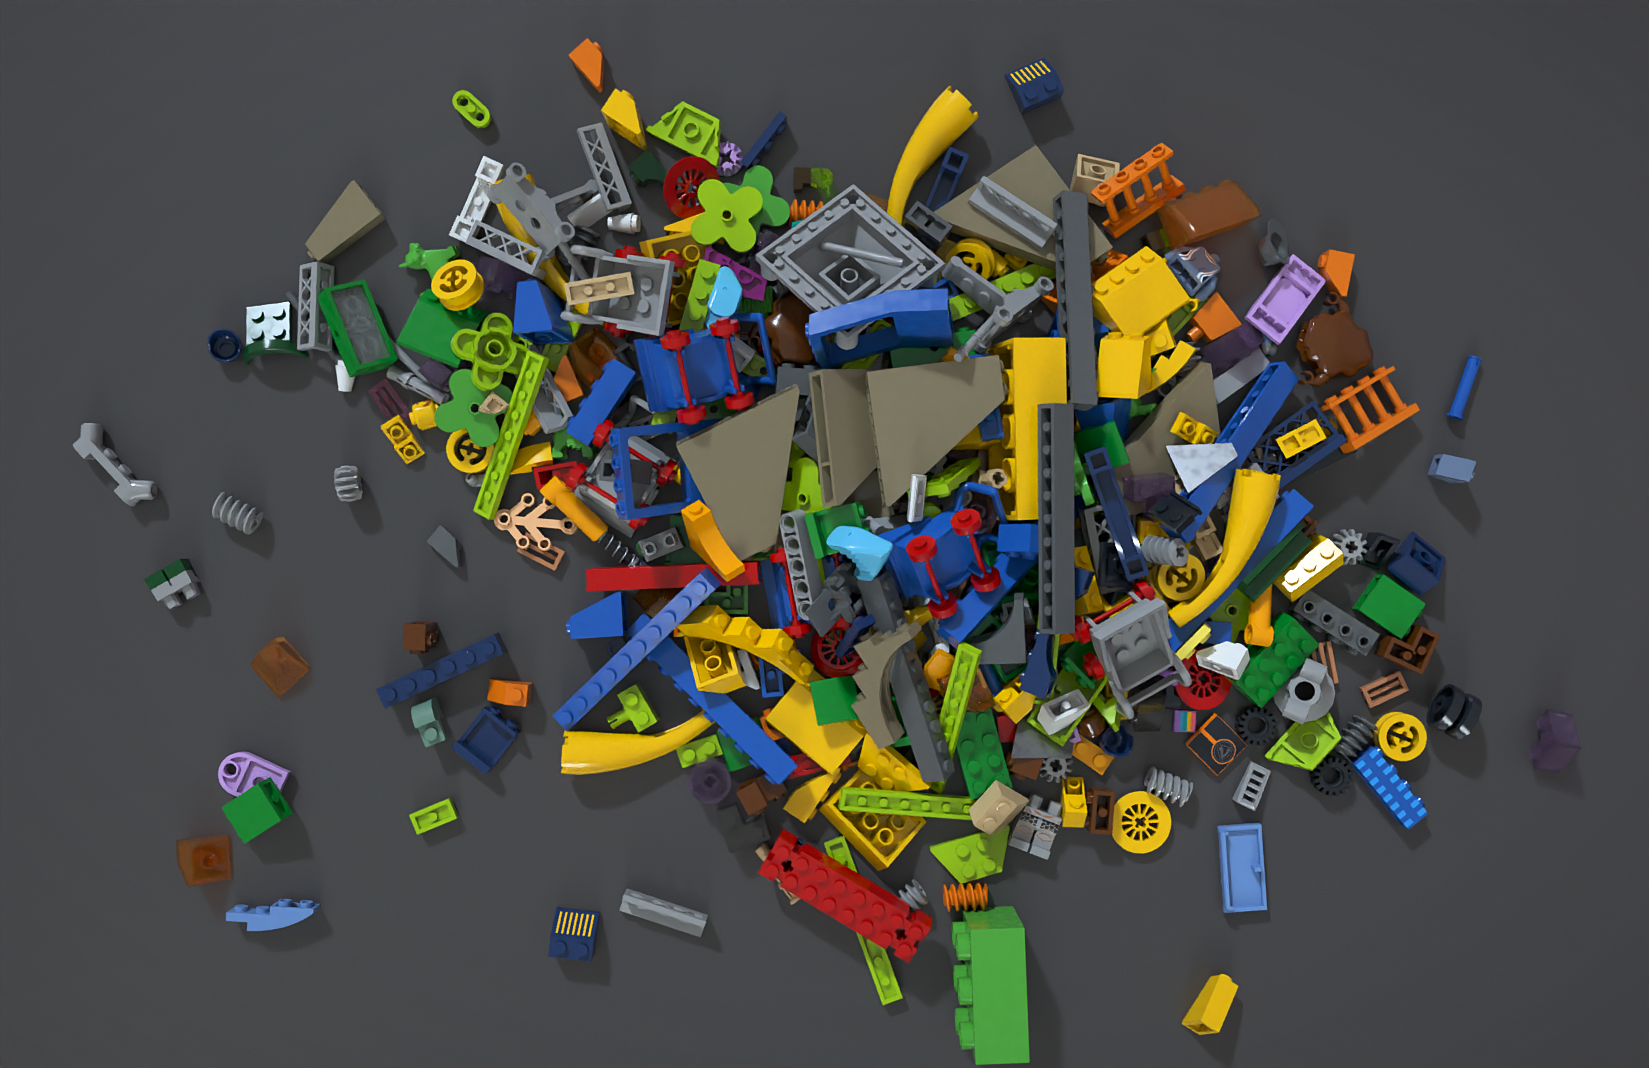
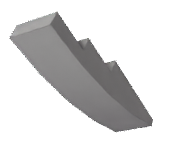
M1260 348L1255 349L1241 361L1213 379L1217 405L1265 370L1270 362Z

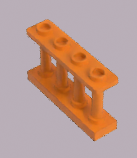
M1163 143L1153 147L1150 151L1137 158L1134 162L1091 191L1095 199L1102 204L1105 203L1110 218L1104 221L1102 226L1115 239L1186 190L1184 183L1170 175L1166 160L1172 157L1174 153L1173 150ZM1158 167L1163 181L1152 187L1148 173ZM1141 179L1145 194L1135 200L1130 185ZM1123 191L1127 206L1117 212L1112 198Z
M1385 366L1374 370L1372 372L1374 376L1369 378L1367 375L1356 381L1357 386L1354 388L1352 385L1340 391L1342 395L1339 397L1334 395L1324 401L1325 405L1320 407L1322 412L1328 409L1332 410L1347 436V442L1339 446L1343 454L1360 448L1420 411L1416 403L1407 406L1406 403L1403 404L1387 376V374L1396 370L1394 366L1387 369ZM1380 380L1395 407V413L1392 415L1386 412L1371 384ZM1364 390L1379 416L1377 424L1370 422L1355 396L1359 391ZM1346 399L1363 426L1361 434L1354 432L1339 406V403Z

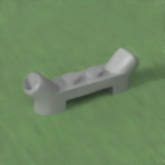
M84 423L81 425V435L73 443L74 449L83 459H96L119 483L114 492L126 504L134 507L140 500H152L157 496L158 487L154 481L135 480L131 475L132 471L116 459L117 455L111 449L103 445V426L101 424Z

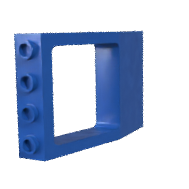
M948 289L892 290L809 314V323L805 324L806 337H809V345L812 346V353L815 354L816 363L820 364L821 369H828L898 348L953 346L954 325ZM886 317H893L895 326L860 335L857 345L849 350L840 348L836 343H830L827 334Z
M725 418L700 420L699 423L692 425L674 422L610 429L609 443L613 451L611 466L615 472L613 488L617 494L615 510L619 519L632 520L678 513L697 500H700L707 506L678 451L682 500L635 508L628 446L629 437L675 432L678 442Z

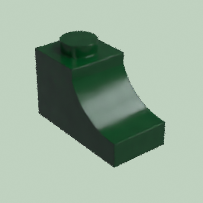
M648 149L628 166L631 171L629 176L637 185L641 183L644 187L648 184L664 186L668 172Z

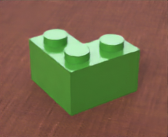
M749 585L726 586V591H713L705 599V606L718 605L727 614H748Z

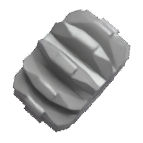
M347 465L336 468L334 471V483L339 499L342 502H352L361 499L363 492L362 483L356 466Z
M1343 529L1340 530V535H1333L1335 542H1331L1343 553V565L1348 563L1355 565L1356 559L1363 560L1361 553H1366L1367 549L1362 548V545L1367 544L1366 540H1361V533L1355 534L1354 529H1349L1348 532ZM1346 544L1351 546L1350 550L1345 548Z
M1040 758L1043 759V763L1040 768L1042 771L1039 775L1042 778L1047 776L1046 780L1048 782H1051L1054 777L1055 782L1059 783V776L1067 779L1065 771L1072 772V769L1067 766L1073 763L1072 759ZM1054 760L1059 763L1057 768L1054 766L1055 769L1050 765L1051 761L1055 762Z

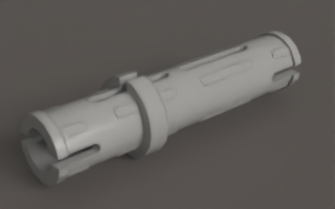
M394 365L387 371V378L398 382L407 390L411 389L440 405L449 400L448 393L420 380L411 372L407 373Z

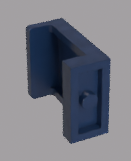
M489 705L485 706L463 736L451 747L484 775L490 772L521 733L518 729V724L511 719L506 720L501 716L502 712L493 705L491 707Z

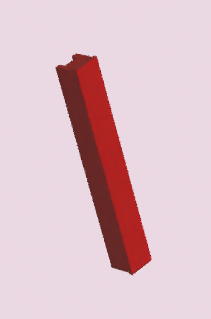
M760 561L742 562L745 571L728 582L708 563L586 569V591L686 587L705 568H708L722 583L720 586L762 583Z

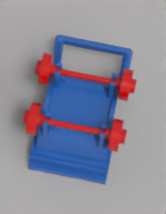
M735 313L730 318H718L715 323L709 325L710 329L695 333L693 328L682 331L672 330L664 334V336H652L633 340L649 411L666 412L682 408L676 412L678 422L692 425L699 423L701 419L707 416L705 406L696 404L711 402L725 397L726 408L735 409V411L746 410L748 406L754 404V395L752 392H744L746 391L745 386H774L777 383L764 315L762 313ZM739 322H757L768 377L749 376L739 380L731 341H735V336L732 333L740 330Z
M975 482L964 483L955 491L953 506L931 519L927 515L923 517L922 521H916L876 535L893 544L892 551L883 568L884 570L890 569L898 594L901 593L905 598H911L916 594L924 598H930L928 608L934 618L944 619L952 616L958 610L959 605L956 596L953 593L946 592V590L960 585L971 574V582L974 589L978 592L992 591L1001 583L999 570L994 566H989L980 554L983 542L989 541L998 544V535L982 533L975 538L974 534H978V529L982 525L980 514L974 509H964L962 505L964 493L968 491L990 495L1000 524H1009L998 490L995 487Z
M778 548L776 549L777 553L769 554L770 559L760 561L772 629H783L788 636H792V639L803 638L805 633L812 632V623L810 620L802 619L797 612L785 549ZM840 552L821 558L825 580L839 565L851 562L852 560L847 558L846 554H841ZM854 592L849 596L852 600L851 607L858 601V595H855ZM830 599L828 602V607L832 611L833 602ZM861 610L856 615V618L867 614ZM842 616L834 624V627H842V630H848L852 626Z

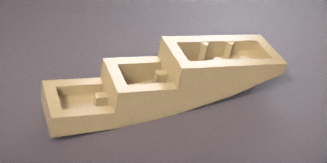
M1179 474L1168 479L1171 490L1180 495L1185 486ZM1209 515L1192 540L1203 562L1220 555L1223 548L1214 533L1217 529Z

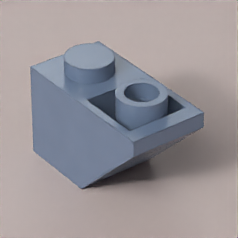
M1446 454L1434 455L1427 475L1451 484L1469 482L1475 475L1476 468L1474 467L1476 461Z

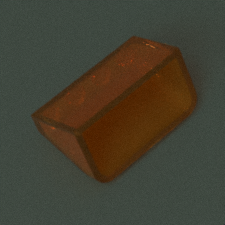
M1230 179L1218 183V186L1214 188L1212 185L1201 188L1200 192L1196 194L1194 191L1185 193L1178 200L1176 197L1169 198L1163 201L1164 205L1157 209L1171 250L1244 226L1262 216L1257 204L1236 181L1231 182Z

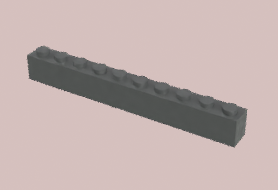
M1063 190L1053 198L1054 222L1057 223L1054 229L1059 338H1066L1067 404H1074V410L1087 411L1096 406L1098 401V392L1096 390L1097 371L1095 370L1096 350L1094 348L1095 328L1093 327L1094 307L1092 306L1093 286L1091 285L1092 266L1090 264L1091 245L1089 243L1090 224L1088 223L1089 204L1087 202V193Z
M1038 404L1039 633L1042 634L1075 633L1074 404Z
M890 569L880 571L871 581L857 580L868 615L872 614L876 620L872 627L874 632L880 629L883 634L889 630L893 633L900 625L908 622ZM911 639L901 645L894 657L890 671V683L923 782L946 781L955 772L954 762L948 750V744L935 710L928 682L923 673L915 642Z

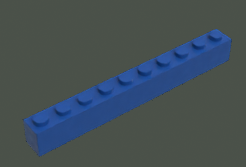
M1285 361L1269 363L1214 443H1232L1238 456L1188 493L1184 487L1180 493L1182 497L1200 507L1203 514H1198L1194 518L1195 521L1180 535L1160 523L1159 526L1169 537L1181 538L1184 543H1190L1194 539L1196 532L1206 521L1208 514L1218 503V499L1224 490L1229 487L1236 468L1240 469L1244 460L1251 454V450L1257 441L1261 439L1267 426L1272 422L1277 411L1283 406L1287 396L1293 391L1299 379Z
M1082 495L1074 496V521L1079 517L1077 508L1086 506ZM1036 520L1033 524L1038 525V520ZM1001 553L994 561V567L999 570L1001 576L1000 585L989 592H978L972 584L966 591L968 595L963 600L961 598L957 600L958 610L952 616L938 621L939 628L937 633L954 648L958 649V645L970 637L1039 561V556H1036L1035 560L1022 559L1021 554L1020 557H1006V554Z
M1295 489L1290 493L1286 490L1279 497L1278 501L1280 503L1273 509L1256 549L1231 585L1209 607L1181 628L1175 624L1172 618L1169 619L1172 637L1169 638L1168 643L1174 653L1237 589L1241 581L1313 509L1314 506ZM1211 570L1205 575V581L1211 574Z
M708 568L701 571L553 715L556 721L566 731L570 730L722 583Z
M643 613L626 630L630 635L628 637L629 641L652 620L649 615ZM669 635L646 656L649 661L653 662L655 660L660 665L658 670L665 677L670 675L675 680L673 685L680 692L685 690L690 695L688 700L696 708L700 705L705 710L703 715L711 723L716 721L721 726L718 730L726 738L732 737L736 742L734 746L742 754L746 752L751 757L749 761L757 769L761 767L766 772L764 776L773 785L775 783L781 785L799 767L727 693L698 691L688 654Z

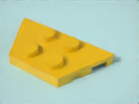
M869 733L865 734L857 767L884 790L906 792L930 788L932 782H923L920 771L891 745L878 749Z

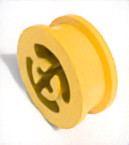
M965 238L959 241L947 253L945 266L953 256L958 257L960 252L968 251L969 253L961 259L963 264L975 272L982 265V274L980 276L988 280L995 270L996 259L994 252L987 243L980 239Z
M454 260L442 266L435 273L431 288L445 308L459 311L472 306L480 299L484 292L485 283L471 262L467 260Z
M463 428L453 432L446 445V453L450 463L456 469L466 473H481L487 470L496 442L486 447V455L481 462L473 464L474 460L482 456L481 454L471 453L460 448L464 460L462 461L458 455V445L468 435L467 430ZM471 439L465 440L462 445L484 450L483 447L474 444Z
M1188 553V561L1185 565L1171 566L1189 580L1187 584L1168 570L1170 565L1154 564L1152 579L1154 585L1170 599L1177 601L1188 600L1198 594L1204 585V567L1200 560Z
M1390 712L1383 715L1376 722L1375 725L1379 730H1373V741L1375 746L1385 756L1398 761H1408L1416 758L1424 750L1427 734L1423 724L1416 717L1402 712ZM1388 730H1391L1393 732L1411 738L1412 740L1411 742H1407L1395 736L1387 734Z

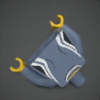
M1181 245L1165 254L1163 260L1191 297L1193 295L1196 296L1183 305V308L1187 304L1193 305V309L1189 312V314H1192L1197 309L1198 303L1200 301L1203 302L1215 290L1218 280L1216 274L1220 271V259L1216 254L1210 255L1204 247L1193 248Z

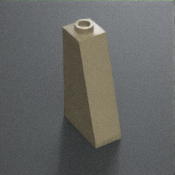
M353 180L349 183L305 243L309 249L307 253L314 262L319 261L327 264L386 219L358 182Z

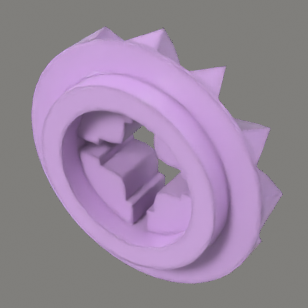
M728 141L720 143V154L726 156L730 153L732 163L726 161L722 164V157L719 155V167L715 169L721 176L736 174L741 169L740 162L743 160L740 148Z

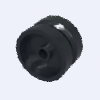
M1448 684L1433 698L1427 712L1426 722L1429 726L1439 731H1444L1446 735L1456 740L1463 739L1475 727L1482 711V702L1474 695L1464 693L1457 686Z

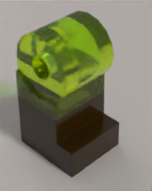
M794 167L793 193H802L803 187H815L822 191L828 190L833 183V173L826 168Z
M1174 224L1167 228L1149 232L1139 240L1143 248L1146 246L1150 247L1156 253L1185 239L1179 224Z

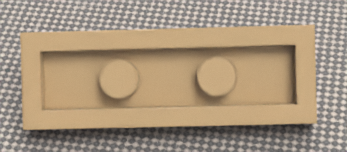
M630 272L564 283L568 306L635 294Z

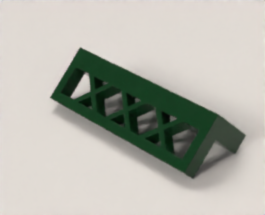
M1301 521L1238 585L1237 589L1253 603L1313 542L1301 532L1305 527Z

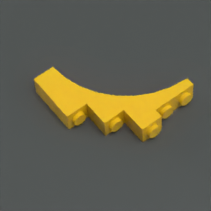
M718 605L698 606L677 626L687 637L716 640L750 652L778 667L799 684L807 683L814 668V665L793 646L794 640L782 629H762L750 617L731 618Z

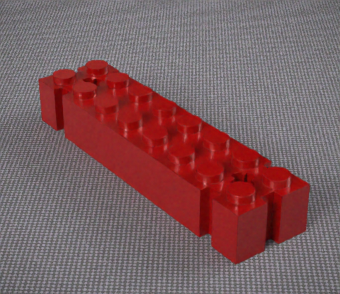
M783 829L776 839L772 850L769 851L758 873L772 882L775 878L782 881L780 887L885 950L888 946L894 948V955L909 963L918 950L919 941L923 942L930 931L932 917L918 909L913 913L909 910L910 904L810 844L805 842L802 846L796 843L798 837Z

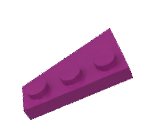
M709 246L706 247L704 260L721 265L720 268L726 266L732 269L742 286V298L764 301L767 285L765 278Z

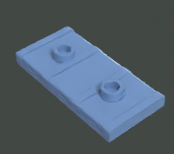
M1247 823L1217 826L1223 912L1267 910L1261 824Z

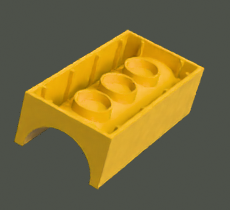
M1011 338L991 345L986 352L990 353V356L999 355V360L1003 361L1004 373L1002 374V381L1007 386L1005 400L999 405L1004 439H999L1000 442L988 449V470L1002 469L1008 477L1007 484L997 489L1007 520H1038V404H1067L1066 338ZM989 495V520H999L992 497Z

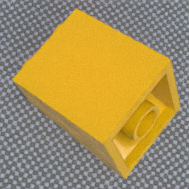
M1110 332L1100 341L1096 379L1098 397L1138 399L1151 389V336H1143V333L1140 332L1130 333V336L1122 335L1121 332Z

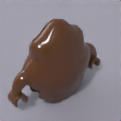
M791 292L773 303V314L765 319L771 354L779 365L783 363L794 364L795 367L803 368L804 365H808L816 360L815 354L812 353V346L809 345V337H806L805 324L809 323V314L815 312ZM757 322L751 328L749 339L746 341L749 347L750 341H755L756 349L761 344V340L758 337L759 329ZM835 332L827 334L830 343H833Z
M1336 292L1327 293L1326 296L1331 297L1332 302L1327 300L1323 304L1327 307L1335 304L1338 311L1331 315L1325 312L1316 315L1311 320L1304 322L1301 327L1296 349L1299 351L1302 361L1309 363L1317 376L1314 377L1310 371L1300 373L1306 376V381H1298L1300 385L1321 386L1337 374L1344 377H1352L1360 369L1368 366L1373 359V350L1369 343L1367 331L1356 326L1348 304L1339 298Z

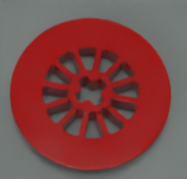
M697 156L686 157L676 162L668 171L663 186L664 199L668 208L676 216L687 219L705 212L698 200V189L703 183L701 181L703 179L705 181L709 179L720 181L717 170L708 160ZM679 177L682 179V183L677 181ZM690 183L694 185L692 187V192L687 190L690 188ZM676 184L681 185L680 188L675 189Z
M834 625L823 637H820L817 631L814 633L811 641L813 662L823 674L831 678L853 676L859 670L857 667L863 663L858 653L856 656L852 653L849 654L854 658L850 663L847 656H844L845 665H841V658H837V665L832 664L837 657L835 648L839 646V641L844 638L842 627H834ZM841 629L840 638H838L836 634V630ZM831 632H833L835 640L828 637ZM825 639L831 641L832 644H824ZM824 647L832 648L831 650L823 653ZM833 653L829 660L825 658V656Z
M1197 648L1189 659L1184 658L1182 660L1185 668L1192 676V684L1189 687H1185L1180 683L1175 685L1181 700L1189 707L1197 710H1209L1221 704L1227 697L1232 684L1222 674L1216 672V676H1211L1215 671L1198 665L1196 653L1206 648ZM1199 676L1205 677V681L1198 680Z

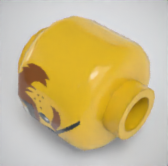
M431 399L413 404L412 412L409 413L412 425L417 424L420 430L436 427L434 414L439 404L434 403Z

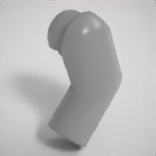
M486 471L484 474L468 473L465 480L472 487H481Z

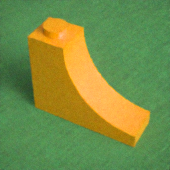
M697 500L681 510L690 546L727 582L745 571L744 564L735 556L723 539L714 521L712 512L700 500Z

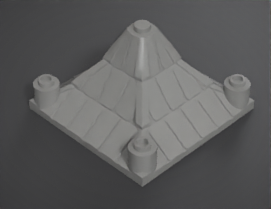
M854 184L756 254V261L760 264L762 277L770 281L778 279L815 313L892 290H916L920 286L926 288L933 287L938 282L939 273L945 269V263ZM825 241L905 259V265L903 268L828 252L821 250V244ZM874 321L836 332V344L845 350L854 348L858 343L859 333Z

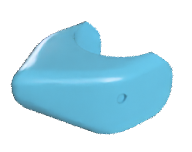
M722 266L718 271L707 304L709 309L704 321L707 329H710L709 325L715 323L716 319L722 317L730 318L735 313H738L743 291L735 273L729 267Z
M839 526L833 530L827 539V545L831 549L838 550L841 554H846L847 558L852 559V562L856 563L854 575L858 580L871 581L877 576L887 562L893 548L891 542L862 528L853 526Z

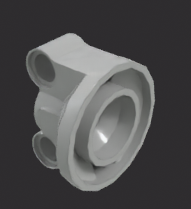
M1306 658L1305 662L1273 695L1274 702L1281 711L1282 716L1303 725L1304 722L1317 720L1328 712L1333 705L1335 697L1333 681L1326 672L1328 666ZM1303 681L1311 683L1315 688L1313 698L1307 701L1300 700L1295 695L1296 685Z

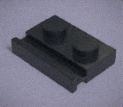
M1171 490L1167 498L1163 497L1148 512L1152 518L1180 535L1195 521L1194 518L1198 514L1201 515L1203 513L1200 507Z

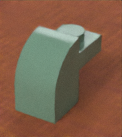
M436 697L412 706L413 724L415 729L418 728L425 747L448 739L440 720L444 715Z

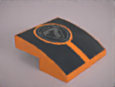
M1215 713L1185 743L1217 776L1247 746Z

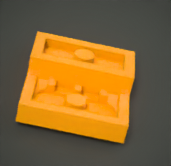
M940 648L937 649L922 669L929 688L946 691L955 656Z

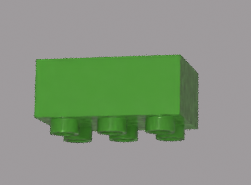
M1013 906L986 907L985 911H982L981 907H977L976 911L973 908H968V911L962 908V922H952L953 949H956L957 960H964V965H953L955 992H958L959 1005L966 1006V1008H955L956 1034L959 1035L960 1048L961 1050L971 1049L976 1065L1030 1063L1025 928Z

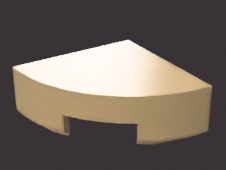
M490 392L478 410L486 414H497L505 410L509 404L494 392Z

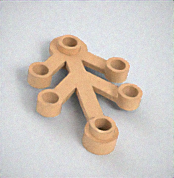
M530 493L524 494L521 501L512 509L499 510L494 519L496 527L500 530H508L515 538L517 546L521 549H527L530 546V540L528 537L523 536L515 525L525 526L538 542V547L542 551L550 550L552 543L542 535L537 527L561 529L567 535H573L578 530V526L568 517H565L563 520L539 518L547 510L555 507L553 504L550 506L546 505L547 499L545 497L543 498V503L527 516H517L526 507H532L535 504V497ZM526 497H532L531 503H525ZM503 516L508 517V521L506 523L501 522V518ZM566 522H572L570 529L565 528ZM522 539L527 540V544L525 546H520V541ZM543 541H548L549 543L546 548L541 547Z

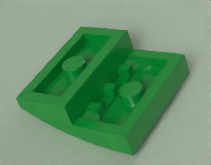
M1115 420L1074 432V438L1084 463H1087L1084 456L1085 452L1102 446H1106L1113 468L1130 463V458Z
M852 676L809 682L818 726L859 720L851 707L857 700L856 684Z
M759 717L752 718L763 729ZM719 730L715 731L729 772L753 765L749 761L751 757L746 752L742 754L734 746L736 742L731 736L726 738Z

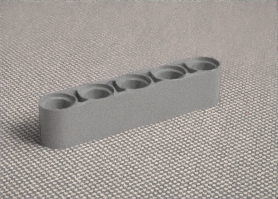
M797 509L783 514L780 517L779 524L797 612L802 619L809 620L805 611L820 596L822 584L817 559H815L804 517L806 513L801 509Z

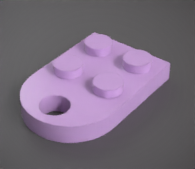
M243 751L231 754L222 761L218 770V778L221 786L228 793L238 797L269 777L272 778L279 791L282 792L291 771L250 752ZM229 763L236 766V773L234 775L229 774L227 771Z

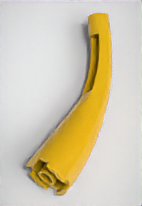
M948 86L934 101L918 124L903 152L894 175L888 199L887 213L901 226L905 207L916 181L979 118L976 111L972 114L969 110L972 104L958 90L952 93L951 86Z
M526 174L525 178L536 187L533 175ZM503 179L498 180L494 183L499 184ZM503 202L496 204L509 234L537 248L538 244ZM534 251L526 255L529 264L532 265L536 257ZM554 254L550 260L541 262L539 269L547 272L542 281L561 299L567 302L564 283H569L570 278ZM589 302L574 305L575 310L584 315L588 314Z
M1236 468L1227 528L1220 558L1198 594L1186 601H1181L1167 612L1179 628L1209 607L1231 585L1256 549L1273 512L1279 492L1281 475L1275 473L1270 475L1263 471Z
M702 708L699 714L687 722L657 734H618L565 730L563 735L565 743L562 745L561 774L583 775L602 773L653 760L686 744L713 723L703 715L705 710Z

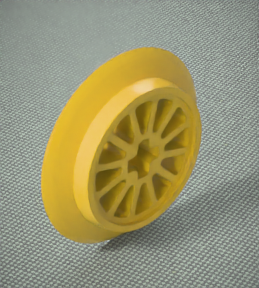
M1136 791L1126 794L1114 805L1112 836L1119 846L1133 853H1148L1157 849L1165 842L1171 829V815L1168 807L1159 797L1152 793ZM1135 804H1136V809H1137V812H1136V813L1134 812V810H1133L1132 807H1131L1132 805H1135ZM1140 804H1145V806H1144V808H1143V810H1142V812H1141ZM1151 807L1153 810L1146 814L1148 808ZM1128 808L1132 812V816L1125 813ZM1156 814L1157 818L1149 819L1152 815ZM1126 816L1130 818V820L1122 821V817ZM1137 817L1139 819L1144 817L1142 820L1144 824L1142 826H1135L1137 824V822L1135 821ZM1157 822L1155 828L1149 825V823ZM1130 824L1123 830L1122 825ZM1147 828L1154 830V832L1150 835ZM1132 830L1130 836H1127L1126 833ZM1138 831V839H1133ZM1142 831L1147 835L1144 839H1142Z

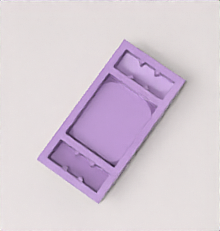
M1294 254L1289 257V264H1283L1275 274L1267 288L1254 302L1245 316L1248 322L1277 345L1283 341L1327 281Z

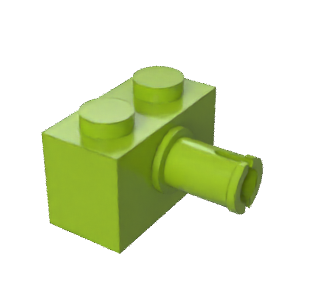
M639 682L617 694L623 709L607 717L609 723L617 719V721L610 724L612 729L630 720L633 722L638 733L660 719Z

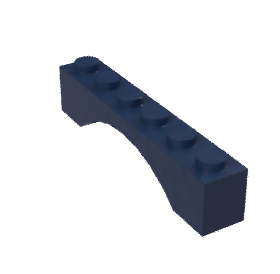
M949 146L925 204L932 212L950 202L969 154Z
M1106 446L1085 452L1084 456L1127 580L1130 581L1149 575L1150 573Z
M1075 565V601L1088 593L1095 572ZM1038 629L1034 637V641H1036L1034 649H1031L1027 656L1028 666L1026 670H1023L1019 678L1021 683L1019 689L1046 699L1050 697L1057 679L1052 657L1054 634L1039 633Z
M496 633L379 687L376 691L386 709L503 655L508 650L500 633Z

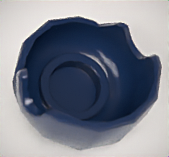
M220 328L214 330L207 338L208 351L219 362L229 363L235 361L242 353L241 339L230 329Z
M1108 725L1099 735V745L1108 756L1123 758L1132 751L1134 737L1127 732L1124 726L1120 725L1119 730L1115 732Z

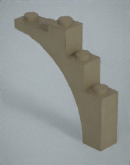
M918 621L910 625L906 622L900 625L893 633L891 630L884 634L880 629L873 633L869 630L859 637L860 641L854 646L863 663L857 667L859 670L852 677L862 692L856 696L857 700L851 707L878 749L894 744L905 733L896 717L891 701L889 688L890 671L894 657L901 645L911 640L922 629Z

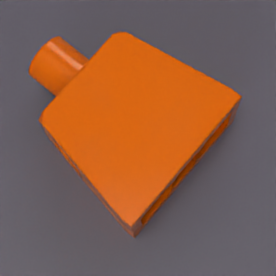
M1218 292L1208 297L1209 299L1190 318L1189 322L1193 328L1185 333L1190 342H1196L1202 338L1205 343H1208L1242 325Z

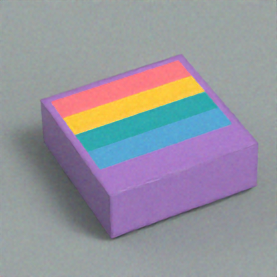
M1173 709L1172 731L1195 733L1196 711Z

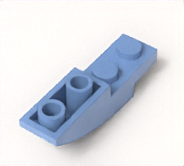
M279 899L270 907L258 906L256 908H248V905H235L234 908L226 912V921L247 922V931L273 930L295 924L320 909V904H313L312 900H302L300 903L292 902L291 899Z

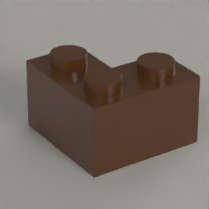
M1411 625V631L1404 641L1391 636H1382L1374 655L1410 672L1423 675L1441 635L1422 626Z
M764 771L738 785L736 793L748 816L752 813L756 816L766 810L765 807L768 805V801L772 799L778 801L786 796L785 792L788 790L786 783L783 782L781 785L775 783L773 785L764 776L766 774Z

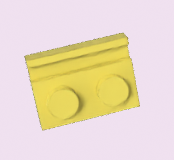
M1204 622L1175 652L1181 661L1184 658L1189 659L1196 651L1194 647L1199 642L1203 644L1211 636L1209 633L1211 627Z

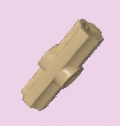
M977 469L974 474L967 478L968 480L965 483L975 482L1000 489L1003 485L1007 484L1008 477L1002 469L987 471Z

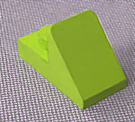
M1099 693L1092 705L1098 709L1102 716H1104L1105 721L1117 732L1120 727L1121 714L1116 711L1115 707L1119 702L1115 696L1107 702L1105 697Z

